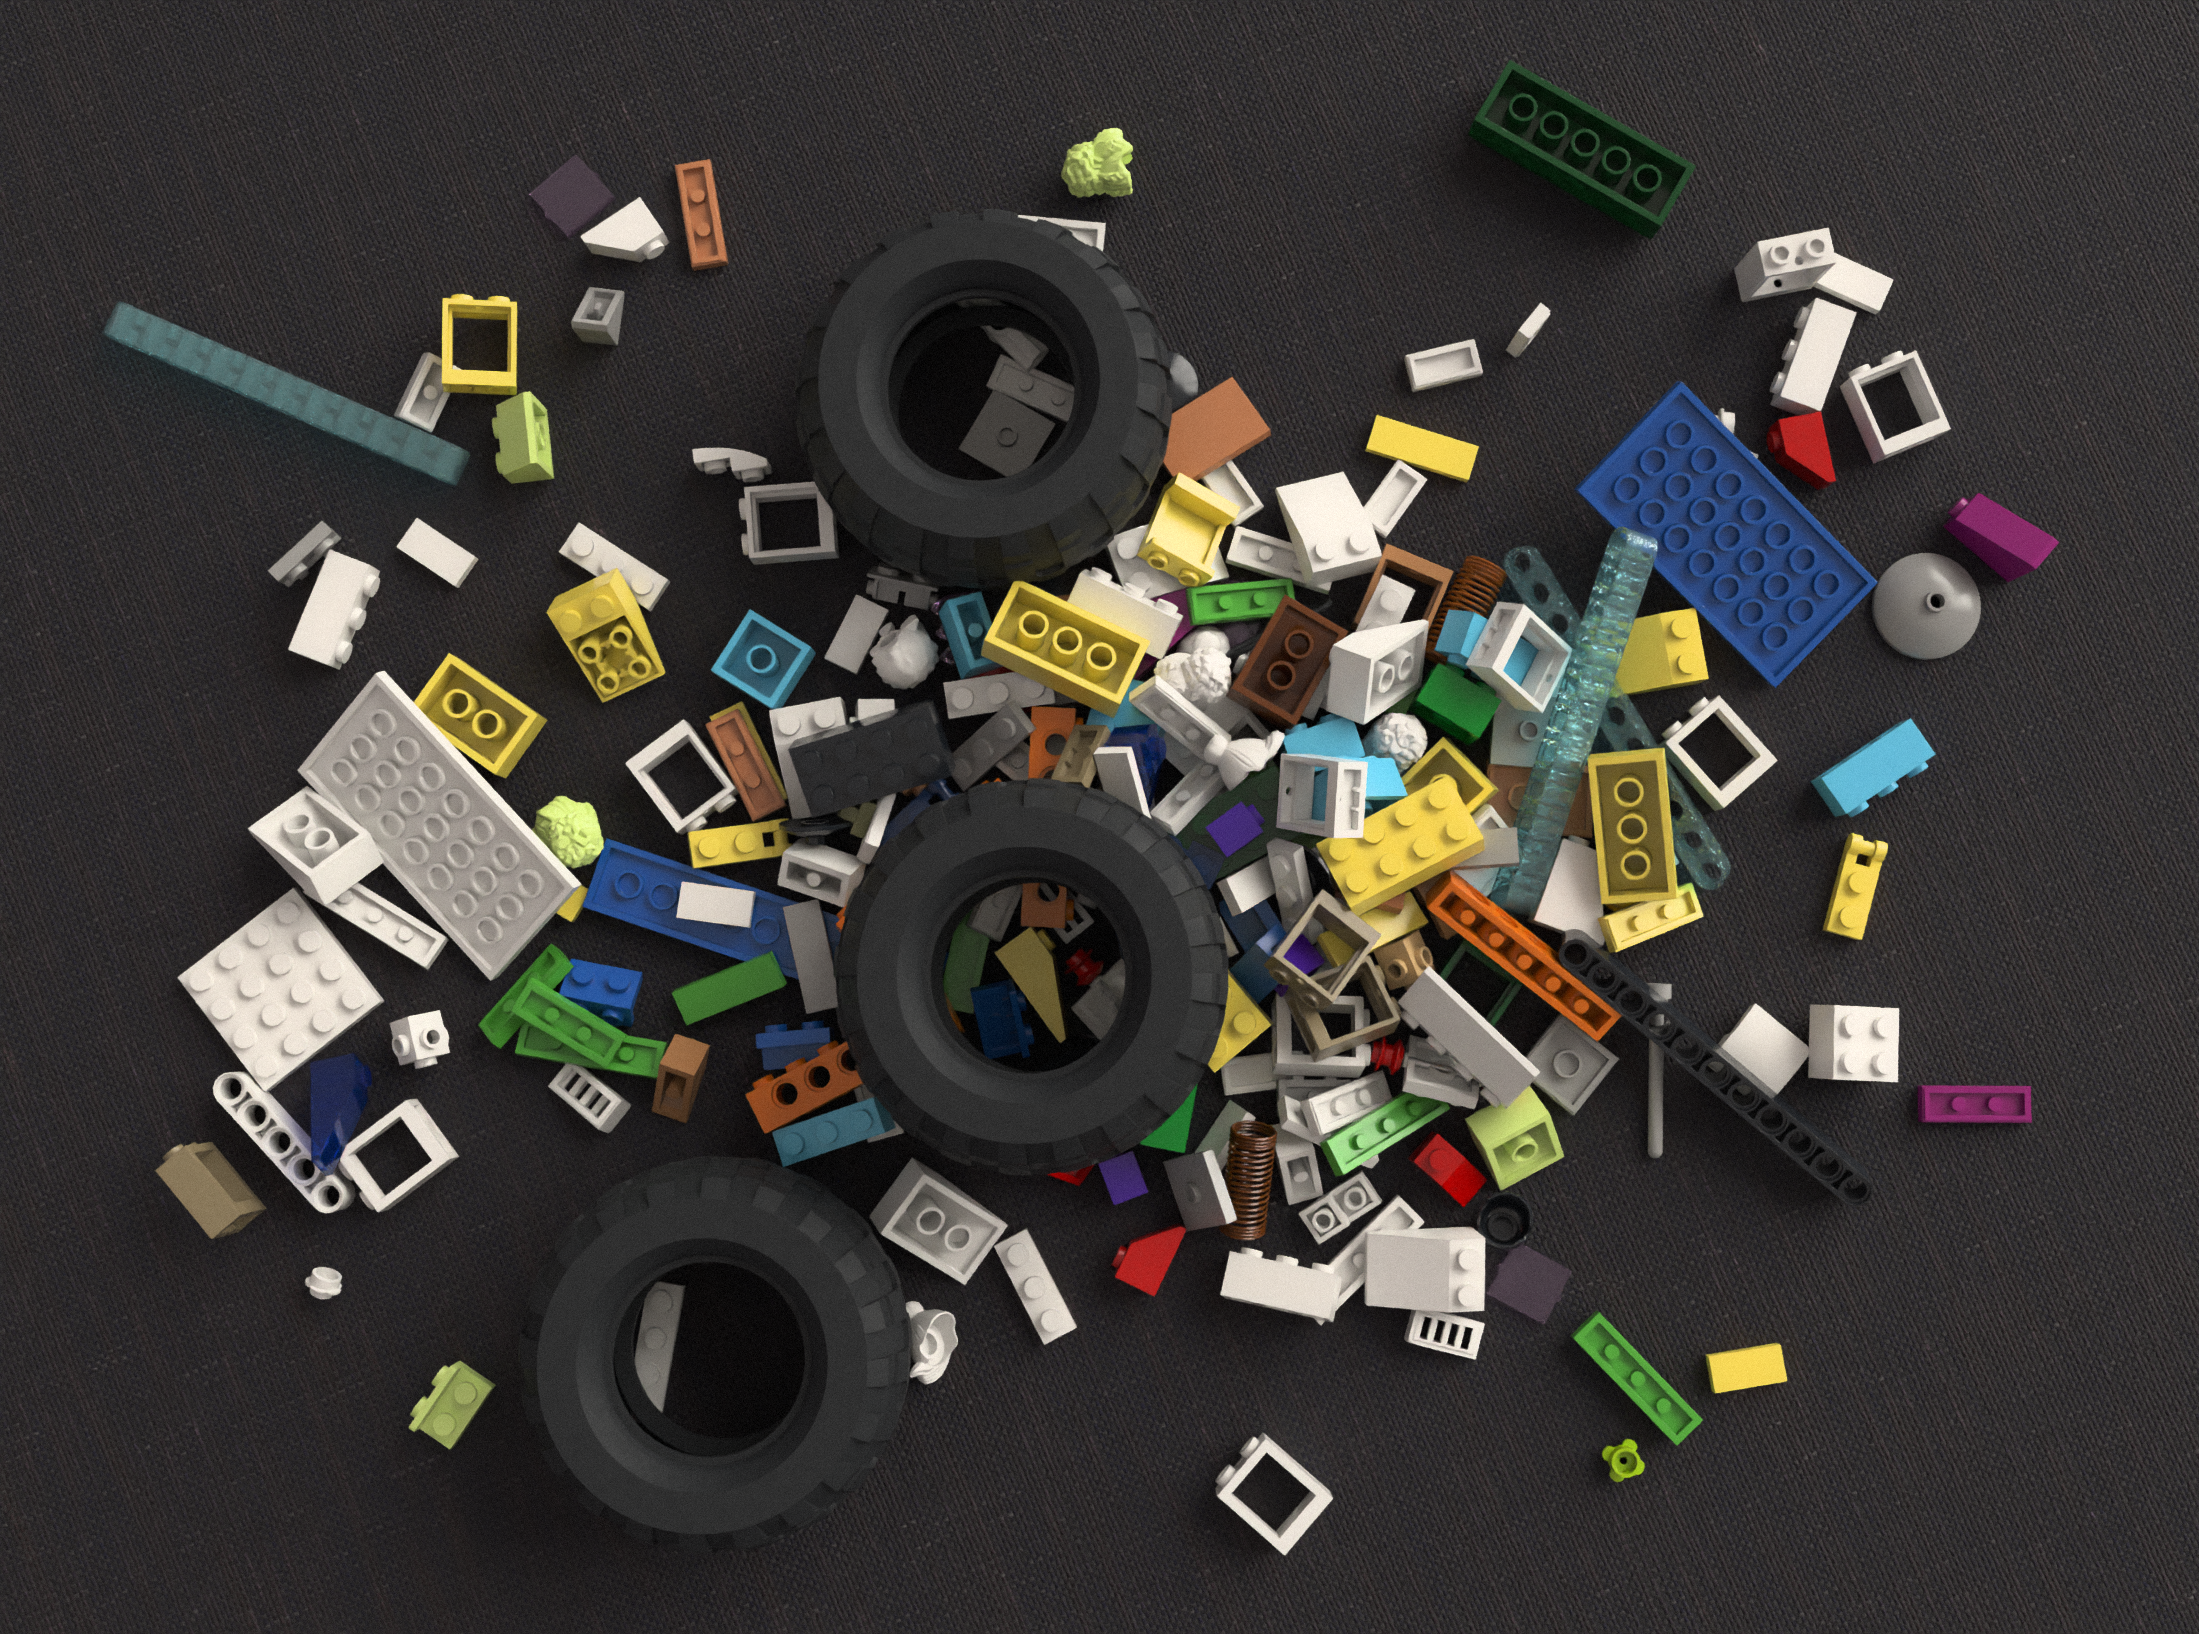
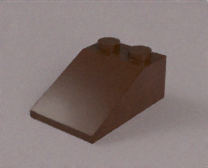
M1284 595L1229 687L1226 697L1282 730H1291L1296 726L1331 664L1329 662V654L1333 645L1344 639L1349 631L1289 596Z

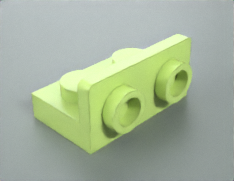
M461 1361L456 1362L450 1367L445 1365L441 1368L432 1381V1385L436 1388L429 1398L423 1396L410 1414L414 1417V1420L408 1427L413 1432L421 1429L448 1449H452L496 1386Z

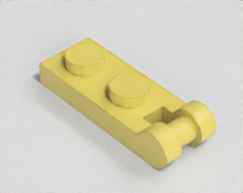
M777 819L767 822L688 832L692 869L782 857L783 852L793 844L789 843L788 834L779 829V823L789 819ZM773 833L775 846L764 847L762 834Z
M1849 834L1844 846L1823 926L1824 931L1855 940H1862L1880 868L1887 854V843L1878 840L1872 843L1863 840L1861 835ZM1858 854L1868 856L1866 866L1856 863Z

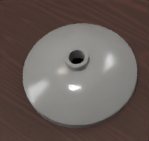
M1934 553L1913 554L1892 564L1879 578L1872 597V615L1876 628L1882 638L1899 653L1915 659H1938L1959 650L1974 634L1981 614L1979 592L1970 574L1954 560ZM1932 596L1938 598L1940 602L1938 608L1931 605L1930 599Z

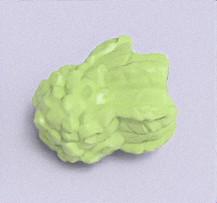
M1110 128L1099 132L1094 141L1083 142L1068 149L1061 177L1068 184L1070 193L1077 197H1091L1094 194L1101 195L1103 193L1109 194L1112 197L1132 194L1131 174L1124 165L1130 163L1133 159L1131 155L1133 146L1123 139L1122 130Z
M556 796L553 801L536 812L535 827L532 831L565 867L568 866L575 869L591 864L600 855L601 850L604 849V840L601 836L597 814L590 803H577L566 796Z

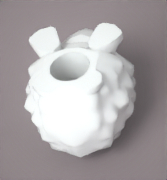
M916 615L909 616L900 626L899 630H895V626L890 622L878 631L881 638L869 653L873 657L871 662L877 667L876 672L884 683L890 684L893 688H914L917 684L926 680L927 675L934 671L935 664L939 661L937 655L938 646L930 639L925 627L919 622Z

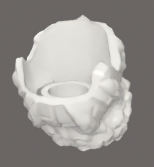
M1205 646L1203 649H1196L1191 655L1188 653H1174L1164 657V659L1157 662L1154 675L1159 676L1203 712L1206 710L1208 703L1219 702L1229 692V687L1231 686V669L1229 667L1231 659L1226 657L1223 651Z
M1392 712L1388 715H1383L1382 718L1375 721L1367 735L1361 740L1366 756L1393 758L1400 777H1402L1414 766V763H1417L1418 759L1422 758L1424 750H1426L1428 743L1426 740L1428 737L1424 727L1415 715Z

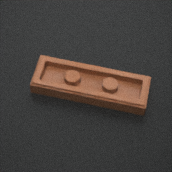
M710 159L675 165L693 271L728 265Z
M735 709L705 724L752 821L756 822L786 807L787 805L740 710Z

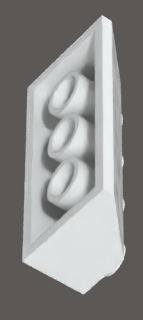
M1428 967L1398 1001L1399 1007L1402 1009L1401 1018L1413 1030L1420 1026L1429 1035L1425 1041L1439 1055L1442 1056L1447 1052L1456 1061L1452 1067L1466 1081L1469 1082L1474 1078L1483 1087L1480 1094L1495 1108L1501 1104L1507 1109L1540 1074V1071L1432 968Z

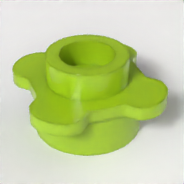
M1625 1439L1621 1445L1615 1447L1606 1446L1602 1451V1457L1608 1461L1611 1469L1609 1476L1616 1482H1621L1624 1478L1632 1477L1635 1474L1640 1475L1644 1471V1462L1636 1452L1637 1444L1632 1439ZM1622 1457H1626L1627 1459L1626 1463L1624 1464L1620 1462V1459Z

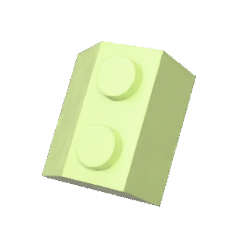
M530 391L522 392L496 405L497 417L492 418V428L495 438L499 439L500 452H496V466L499 474H503L512 484L554 479L547 409Z
M1530 1085L1507 1109L1501 1104L1497 1108L1490 1105L1465 1118L1472 1139L1501 1191L1564 1157L1550 1113Z

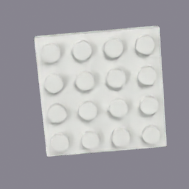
M292 888L177 977L264 1092L273 1089L384 1002L383 998L299 888Z

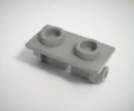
M887 563L873 566L867 573V577L875 578V581L868 580L866 594L872 595V599L898 603L899 593L903 591L906 592L904 605L927 611L930 607L937 608L939 595L934 594L933 591L938 592L941 587L940 585L924 581L923 578L914 574L901 572L900 568L897 569Z

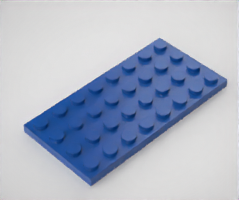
M1677 381L1574 489L1692 608L1696 609V612L1770 686L1775 688L1878 583L1682 381Z

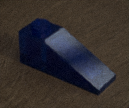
M1156 724L1114 727L1105 743V747H1132L1150 812L1162 763L1166 757L1165 740L1163 737H1159Z
M354 1053L311 1062V1161L324 1176L333 1175L368 1102L367 1087H370L372 1084L371 1072L369 1067L363 1065Z

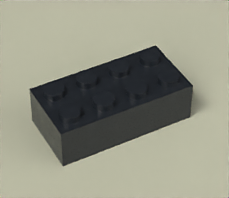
M933 698L796 739L788 749L812 818L953 775L956 767Z

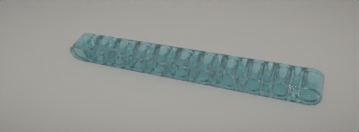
M117 301L102 332L107 337L449 485L457 486L471 456V453L450 442L124 302Z
M1619 527L1612 533L1513 825V827H1517L1519 866L1499 867L1492 888L1491 901L1503 910L1529 916L1537 909L1657 555L1658 542L1652 536L1626 527Z
M1520 546L1511 549L1504 557L1503 567L1525 605L1571 648L1574 645H1580L1585 648L1587 652L1586 662L1584 664L1577 663L1571 656L1565 670L1615 752L1629 751L1627 743L1630 738L1641 740L1644 744V749L1660 748L1628 695L1623 691L1609 664L1540 552L1532 546ZM1519 553L1526 554L1531 561L1530 568L1526 572H1522L1516 567L1515 559ZM1538 583L1544 584L1549 590V598L1545 603L1538 601L1534 596V588ZM1556 614L1565 616L1568 621V629L1565 633L1557 632L1553 627L1552 621ZM1593 676H1599L1604 679L1606 683L1604 694H1597L1591 689L1590 680ZM1611 707H1618L1624 711V724L1617 725L1610 720L1609 710ZM1666 759L1669 800L1679 802L1683 809L1682 816H1671L1674 848L1694 881L1700 887L1707 890L1717 889L1730 874V862ZM1693 831L1698 833L1702 839L1701 847L1692 848L1688 846L1684 840L1685 832ZM1705 863L1716 864L1721 870V877L1716 879L1707 877L1704 874L1703 865Z

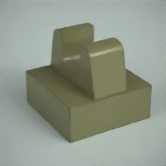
M874 799L838 810V817L852 822L850 834L864 839L877 807V800Z

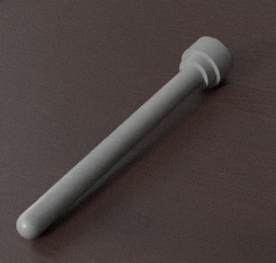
M1646 983L1667 1002L1668 999H1671L1672 984ZM1655 1015L1649 1022L1652 1025L1661 1026L1664 1024V1015ZM1649 1039L1648 1154L1652 1158H1659L1663 1153L1664 1050Z

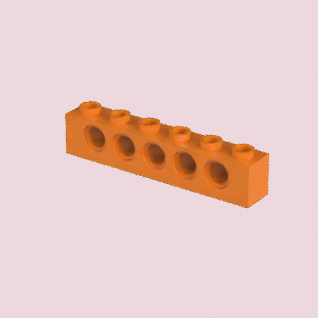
M1032 706L1031 722L1037 729L1030 734L1028 780L1029 778H1046L1049 773L1054 772L1061 754H1050L1047 751V742L1052 736L1059 735L1064 737L1067 743L1074 725H1084V718L1077 717L1076 708ZM1042 883L1023 884L1021 926L1066 928L1067 921L1074 920V899H1068V888L1058 885V897L1049 902L1040 896L1039 888Z
M1453 870L1446 871L1426 893L1428 910L1597 1042L1622 1016L1561 964L1559 955L1554 949Z
M944 993L948 1009L957 1028L961 1033L966 1032L947 994ZM837 1040L817 1049L818 1057L806 1062L804 1057L785 1066L787 1073L774 1079L773 1075L770 1074L752 1084L755 1090L745 1095L764 1134L772 1133V1131L778 1130L864 1085L857 1071L849 1068L846 1063V1056L850 1051L847 1042L841 1045L838 1044ZM820 1066L825 1067L830 1073V1081L825 1087L817 1085L814 1080L815 1070ZM787 1083L794 1085L798 1093L797 1099L792 1104L785 1102L782 1097V1089Z

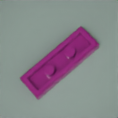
M1917 1085L1918 1122L2032 1123L2031 1086Z

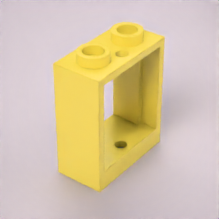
M455 294L451 296V299L443 298V392L517 395V302H510L509 298L503 296L488 297V300H473V297L470 295ZM453 318L508 320L507 372L453 369Z

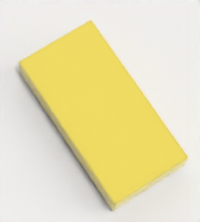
M1778 1343L1705 1355L1711 1389L1714 1393L1787 1381L1782 1349Z

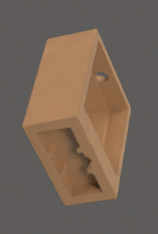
M1386 544L1350 628L1353 630L1357 629L1376 586L1387 567L1435 587L1422 616L1423 620L1429 621V631L1453 571Z

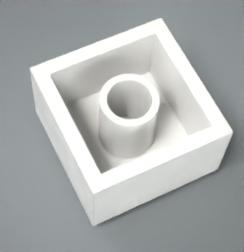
M1810 1005L1808 1078L1898 1082L1899 1008Z

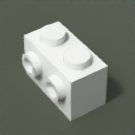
M801 837L783 852L777 885L845 907L854 888L859 886L864 877L866 863L857 860V856L822 844L807 845L805 838Z

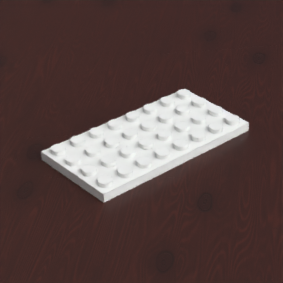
M385 671L375 673L297 770L321 797L371 834L384 861L383 864L490 981L500 976L581 886V883Z

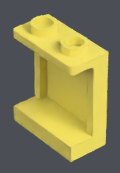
M1179 472L1163 486L1137 556L1147 561L1151 567L1163 570L1176 577L1185 586L1202 587L1213 578L1215 571L1211 569V565L1227 525L1236 519L1240 507Z

